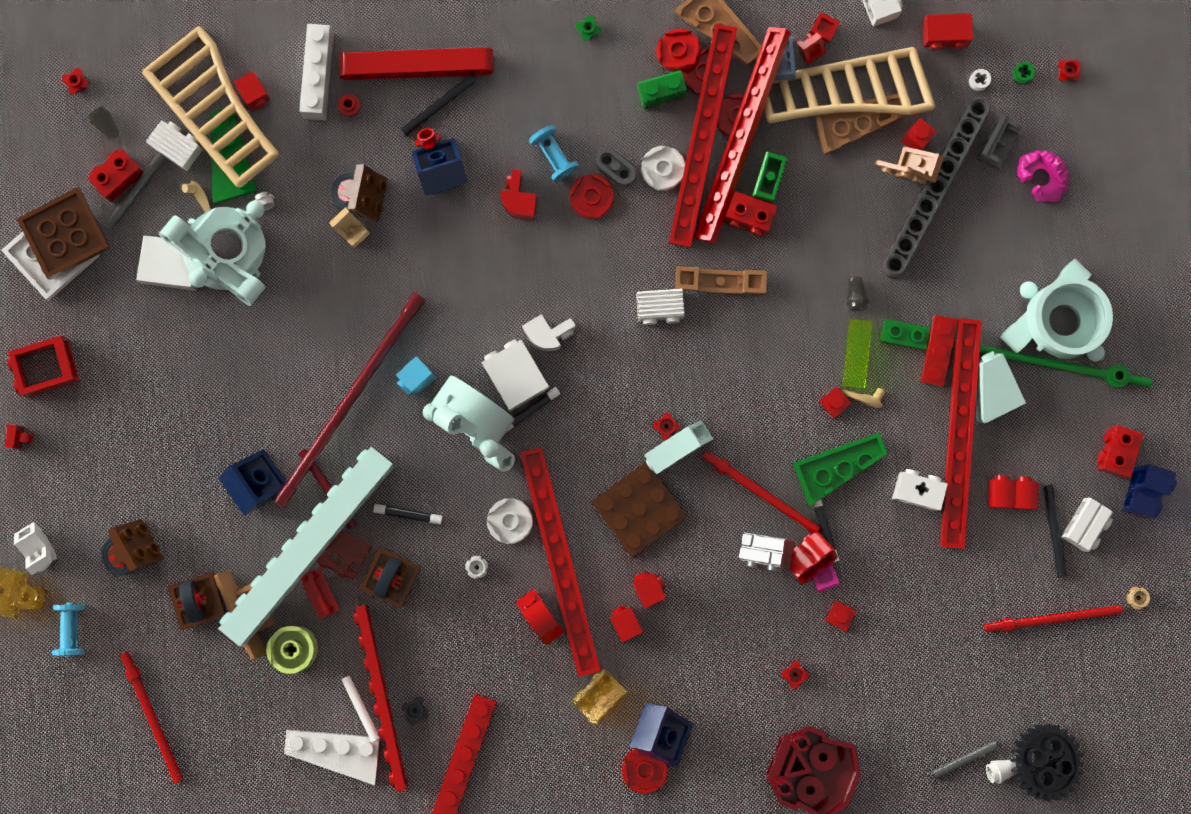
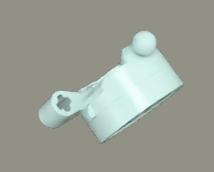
M251 201L248 203L246 211L231 207L211 209L196 220L190 218L188 223L191 227L180 217L173 216L159 232L160 237L183 254L185 265L190 272L189 282L192 286L200 288L205 285L212 289L229 290L248 306H252L265 290V285L257 279L261 274L258 268L262 263L266 247L261 226L256 220L262 217L265 212L261 202ZM222 230L235 233L242 243L240 255L230 260L218 257L211 247V238L215 233Z
M1073 259L1060 272L1061 274L1052 284L1038 291L1035 283L1030 281L1024 282L1020 287V294L1022 297L1030 299L1027 311L999 337L1015 353L1023 349L1033 338L1038 345L1037 349L1039 351L1043 349L1057 358L1068 359L1087 353V357L1092 361L1097 362L1103 359L1105 350L1101 344L1109 335L1112 327V307L1103 290L1093 282L1088 281L1092 274L1081 263ZM1066 306L1075 312L1078 325L1074 333L1063 336L1053 331L1050 327L1049 317L1054 308Z
M450 375L432 403L424 407L423 416L426 420L434 421L437 426L452 435L464 433L470 437L472 445L481 451L486 462L502 472L510 470L514 464L515 456L500 445L499 442L515 419L483 394Z

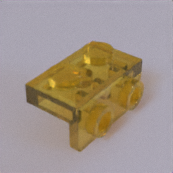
M604 669L592 677L591 683L586 688L577 692L572 703L597 727L629 693Z

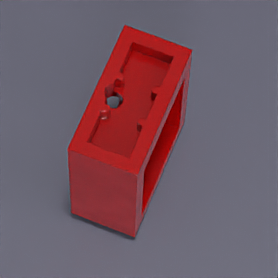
M63 336L8 351V367L14 373L15 380L13 385L15 391L20 396L29 398L80 382L69 340ZM55 347L63 376L28 387L20 357Z

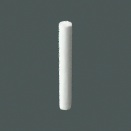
M351 677L343 678L342 682L371 742L379 740L380 736Z

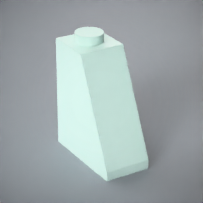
M994 351L981 356L982 360L979 361L976 419L980 423H987L1026 403L1004 355L994 353Z
M700 420L687 426L646 453V463L652 471L658 474L712 441L713 437L703 421Z

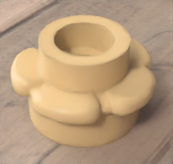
M1133 587L1129 590L1127 602L1134 609H1142V607H1146L1149 604L1150 595L1145 588Z

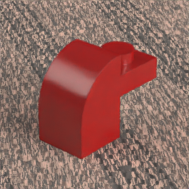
M512 169V175H507L506 189L510 190H500L502 205L512 217L534 221L537 195L520 192L522 171Z
M535 589L515 602L545 646L565 633Z

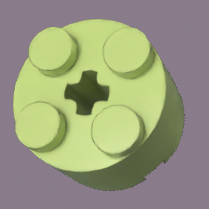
M298 625L286 626L277 630L269 639L266 648L267 657L270 663L280 672L287 674L297 673L313 664L318 653V643L313 632L307 628ZM293 644L294 647H297V652L292 653V651H288V647Z

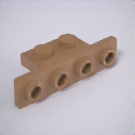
M230 570L214 575L217 587L225 600L227 610L232 613L237 607L235 603L243 593L247 595L253 587L249 584L239 590ZM272 614L245 645V650L251 660L267 654L258 632L276 624Z

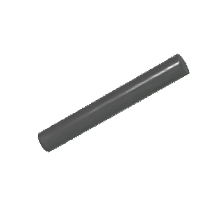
M993 740L932 770V774L935 779H938L997 750L998 746Z

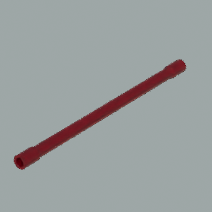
M416 292L412 294L394 325L296 470L273 500L275 503L283 508L287 506L297 487L394 343L424 303V297Z

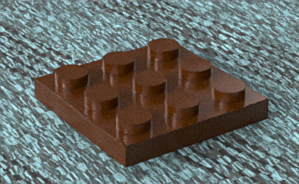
M79 187L17 218L46 278L49 280L111 248Z
M646 462L591 501L631 558L687 517Z

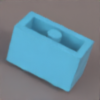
M417 356L396 374L400 379L397 384L408 395L413 393L416 397L436 379L433 373Z

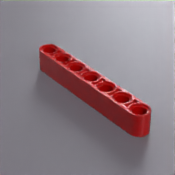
M487 47L346 52L339 54V78L343 80L469 76L470 74L472 76L490 75L494 72L493 50Z

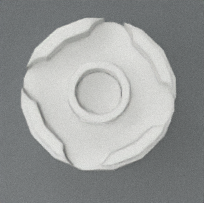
M666 146L652 148L645 154L642 161L641 174L643 180L649 187L657 191L674 189L682 182L685 161L678 150Z
M509 498L496 502L490 509L487 517V527L490 534L497 541L505 544H516L524 540L530 533L533 525L532 514L529 508L522 501Z

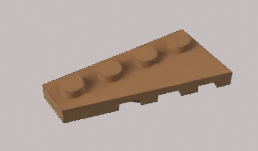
M686 0L674 10V14L710 40H712L715 23L737 27L732 56L746 66L758 58L762 47L761 44L724 0Z
M899 94L886 96L888 105L902 106ZM876 98L864 100V103L878 104ZM871 112L815 115L823 156L904 118L906 115Z

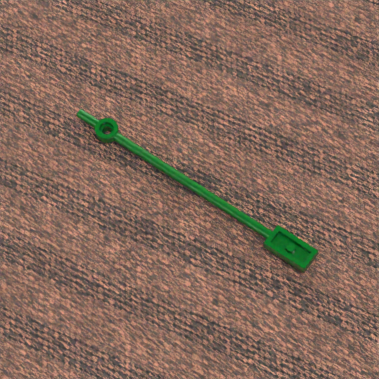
M885 319L880 342L925 351L929 341L930 327ZM955 340L953 341L952 349H955ZM980 345L979 354L982 355L994 351V353L1003 354L1007 360L1103 378L1106 384L1112 388H1120L1127 383L1149 388L1152 385V379L1130 375L1127 368L1122 365H1114L1104 370ZM1116 372L1121 374V380L1116 378Z

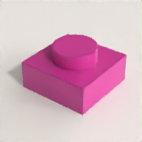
M833 564L819 571L813 578L818 593L840 585Z

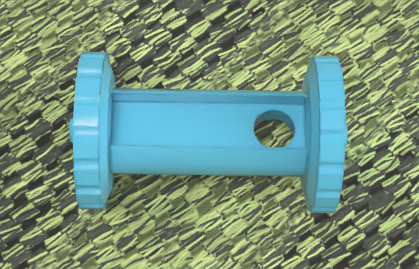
M549 125L536 132L529 139V143L532 146L539 144L555 170L551 178L554 182H557L575 172L579 165L576 161L568 162L552 136L556 132L555 126ZM546 140L551 141V144L548 147L544 145V142Z
M68 602L66 605H53V610L61 611L60 649L52 650V655L71 657V655L85 654L84 649L77 648L78 611L84 610L85 605H72V602Z

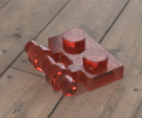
M341 530L330 545H328L325 554H321L315 562L319 563V566L324 569L329 568L337 572V575L342 578L347 577L354 580L357 572L350 569L352 562L361 566L371 545ZM334 553L345 558L343 564L331 559Z

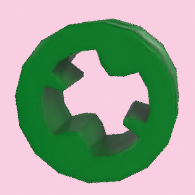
M1020 62L1012 72L1013 79L1019 84L1028 83L1035 75L1034 66L1029 62ZM1023 68L1026 69L1025 72L1029 74V76L1026 75L1025 78L1021 77V72H1018L1021 71Z

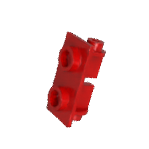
M321 568L306 573L300 579L319 620L340 610Z

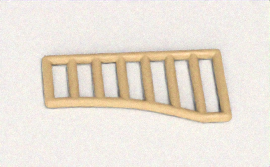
M201 26L192 30L143 70L144 77L236 187L240 188L279 157V152L265 137L240 102L231 85L216 43ZM197 38H200L206 46L160 82L154 73ZM211 54L214 65L173 97L167 88ZM218 74L222 85L186 113L179 104ZM227 94L231 104L199 128L193 119L223 95ZM237 112L242 122L212 144L206 135ZM249 129L255 138L229 159L225 160L219 151L245 130ZM261 145L268 154L239 176L232 167Z
M909 47L795 70L796 76L794 80L801 79L809 107L796 109L788 81L791 80H774L773 84L779 83L787 111L774 114L768 96L764 113L768 123L815 115L848 112L913 115L934 110L935 103L915 47ZM910 58L925 103L911 104L897 59ZM888 61L902 106L888 105L875 63ZM866 66L878 104L864 103L853 68ZM845 71L854 103L841 104L831 72ZM823 75L831 105L818 106L810 80L811 76Z

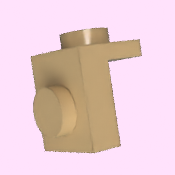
M346 207L329 222L353 248L358 246L370 234L366 227Z

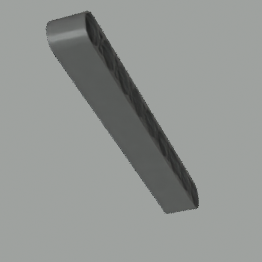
M974 99L962 114L941 154L944 156L941 165H947L951 172L945 173L940 167L936 182H926L882 265V272L886 277L896 278L906 269L989 112V105L984 99ZM972 107L978 108L981 111V115L974 114ZM962 127H968L971 134H965L962 131ZM951 146H958L961 154L954 153ZM931 184L938 185L940 193L932 191ZM920 204H927L930 212L922 211ZM910 223L918 224L920 231L914 232L911 230ZM900 242L908 244V252L901 250ZM889 262H896L899 266V271H892L889 267Z

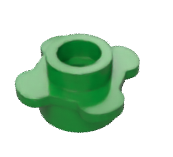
M588 15L582 22L578 21L575 24V29L580 32L583 41H589L601 33V27L597 26L595 17L592 15Z

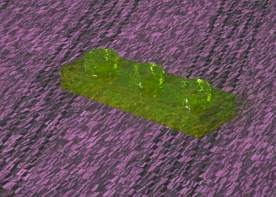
M849 319L842 387L866 389L873 321Z

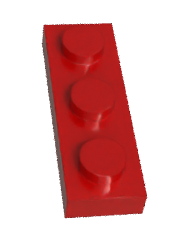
M934 315L920 382L944 386L958 319Z

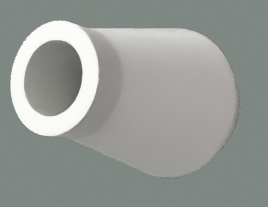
M1010 760L991 761L990 764L986 765V773L992 783L1000 784L1018 774V772H1011V769L1016 767V763H1012Z

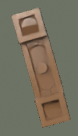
M676 266L675 289L714 294H766L767 271L699 269V267Z

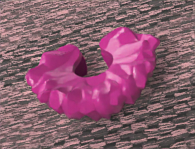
M1036 150L1022 155L1017 167V176L1021 179L1022 183L1031 181L1033 173L1038 169L1045 170L1050 177L1047 185H1038L1032 189L1031 195L1035 197L1036 202L1045 203L1048 201L1054 203L1060 201L1061 196L1068 189V182L1070 181L1068 177L1069 171L1064 160H1061L1059 156L1048 150L1043 152Z

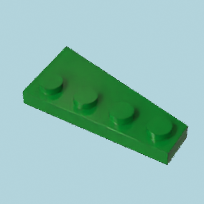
M225 108L210 112V120ZM235 113L211 131L212 144L238 125ZM241 134L219 151L225 160L244 147ZM248 156L232 167L239 176L251 168ZM211 157L214 205L258 192L254 177L238 188Z
M876 433L795 462L793 467L807 504L811 506L888 453L880 433Z

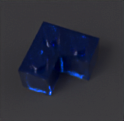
M1150 464L1134 467L1122 511L1146 519L1156 518L1162 510V496L1171 495L1176 488V472Z

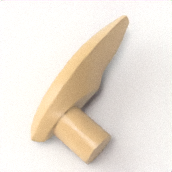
M191 181L190 184L182 185V191L184 193H193L205 213L211 210L207 195L198 183Z
M877 388L873 396L849 390L841 391L843 394L875 408L883 407L881 400L886 393L881 388Z

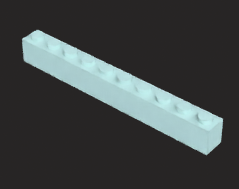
M370 447L368 451L364 449L357 457L359 462L354 468L349 467L342 475L343 481L338 486L334 485L327 493L328 499L323 504L320 502L313 509L312 518L308 522L306 520L302 522L296 530L298 532L296 537L285 542L281 548L283 552L278 558L273 557L266 566L268 570L263 576L258 575L250 585L253 588L247 595L243 593L236 601L235 605L237 607L233 612H227L219 622L222 625L218 629L238 646L244 648L394 468L393 464L375 449Z

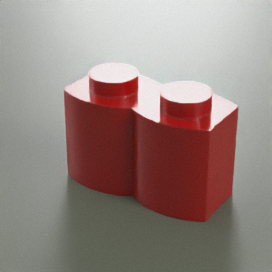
M995 475V479L989 480L988 508L1038 510L1039 482L1032 481V477H1018V481L1009 480V476Z
M819 532L807 535L801 545L793 549L791 566L788 570L803 585L813 579L819 571L830 566L838 556L835 549Z

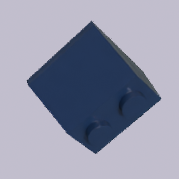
M454 138L437 143L430 150L421 148L411 151L425 196L438 194L442 190L452 187L457 188L468 183Z
M264 449L230 465L218 478L244 516L276 497L283 485L287 483Z
M645 703L630 747L647 757L678 768L693 723L668 707Z

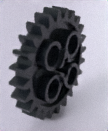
M1036 724L1035 729L1027 728V733H1020L1023 741H1015L1018 750H1011L1016 755V758L1010 759V762L1016 763V767L1012 768L1011 772H1018L1014 780L1022 781L1019 788L1028 789L1027 795L1035 796L1037 800L1059 801L1060 796L1068 797L1067 791H1075L1072 784H1080L1076 777L1077 775H1083V772L1078 770L1080 766H1084V763L1078 760V758L1083 756V753H1077L1076 750L1080 747V744H1072L1075 737L1067 736L1068 730H1060L1058 725ZM1050 742L1053 744L1052 751L1049 748ZM1032 753H1034V756H1035V759H1034L1033 762L1031 761V754H1032ZM1061 763H1063L1064 766L1062 772L1060 770ZM1043 774L1045 775L1044 783L1041 780Z

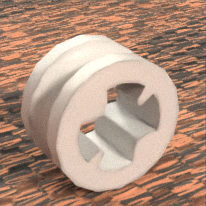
M984 69L975 70L969 78V85L975 91L985 90L991 82L990 73ZM977 77H983L985 79L983 81V84L981 82L978 84L975 82Z

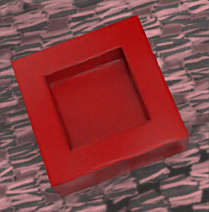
M820 12L809 34L814 35L818 33L823 41L829 44L840 21Z
M837 386L819 401L833 419L851 404Z
M835 600L824 621L846 632L857 611Z

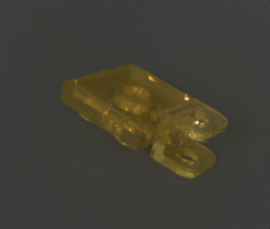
M0 567L1 589L4 590V593L0 594V616L18 619L20 609H42L47 591L42 587L26 584L28 573ZM37 594L39 595L38 602H36Z

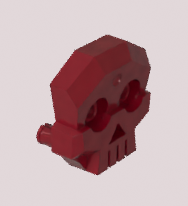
M809 725L796 732L780 736L766 772L767 780L773 788L779 804L793 810L801 807L811 814H838L849 806L861 775L855 744L828 738L824 731ZM820 753H826V759L824 761H820ZM797 757L802 767L792 769ZM808 786H813V793L807 794L806 788Z

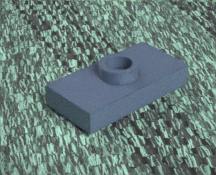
M793 36L789 37L774 80L795 79Z

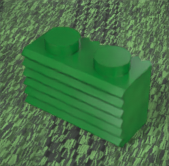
M681 70L638 82L637 85L638 96L644 110L646 108L650 109L651 106L667 104L668 101L671 103L672 100L684 99L687 90Z
M766 152L752 197L771 204L774 203L788 161L786 157Z

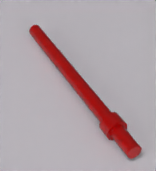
M707 450L703 453L701 458L716 467V471L722 475L725 473L812 533L819 531L820 526L729 466V462L723 458L720 460Z
M1121 605L1014 620L1012 617L1004 618L999 622L984 623V630L986 633L1002 630L1003 632H1012L1017 628L1119 615L1123 613Z
M129 651L122 653L120 657L127 671L125 673L128 682L131 681L174 784L183 780V777L140 679L142 675L139 668L135 667Z

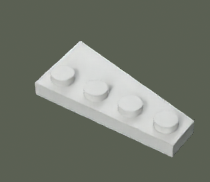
M286 730L284 754L376 785L380 739L372 743L369 736Z

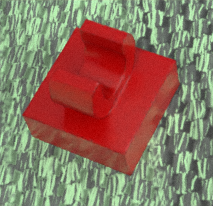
M818 33L814 35L807 34V40L804 42L797 41L802 59L807 64H810L826 53L823 39Z
M7 424L4 447L21 450L22 443L32 444L33 434L24 433V427Z

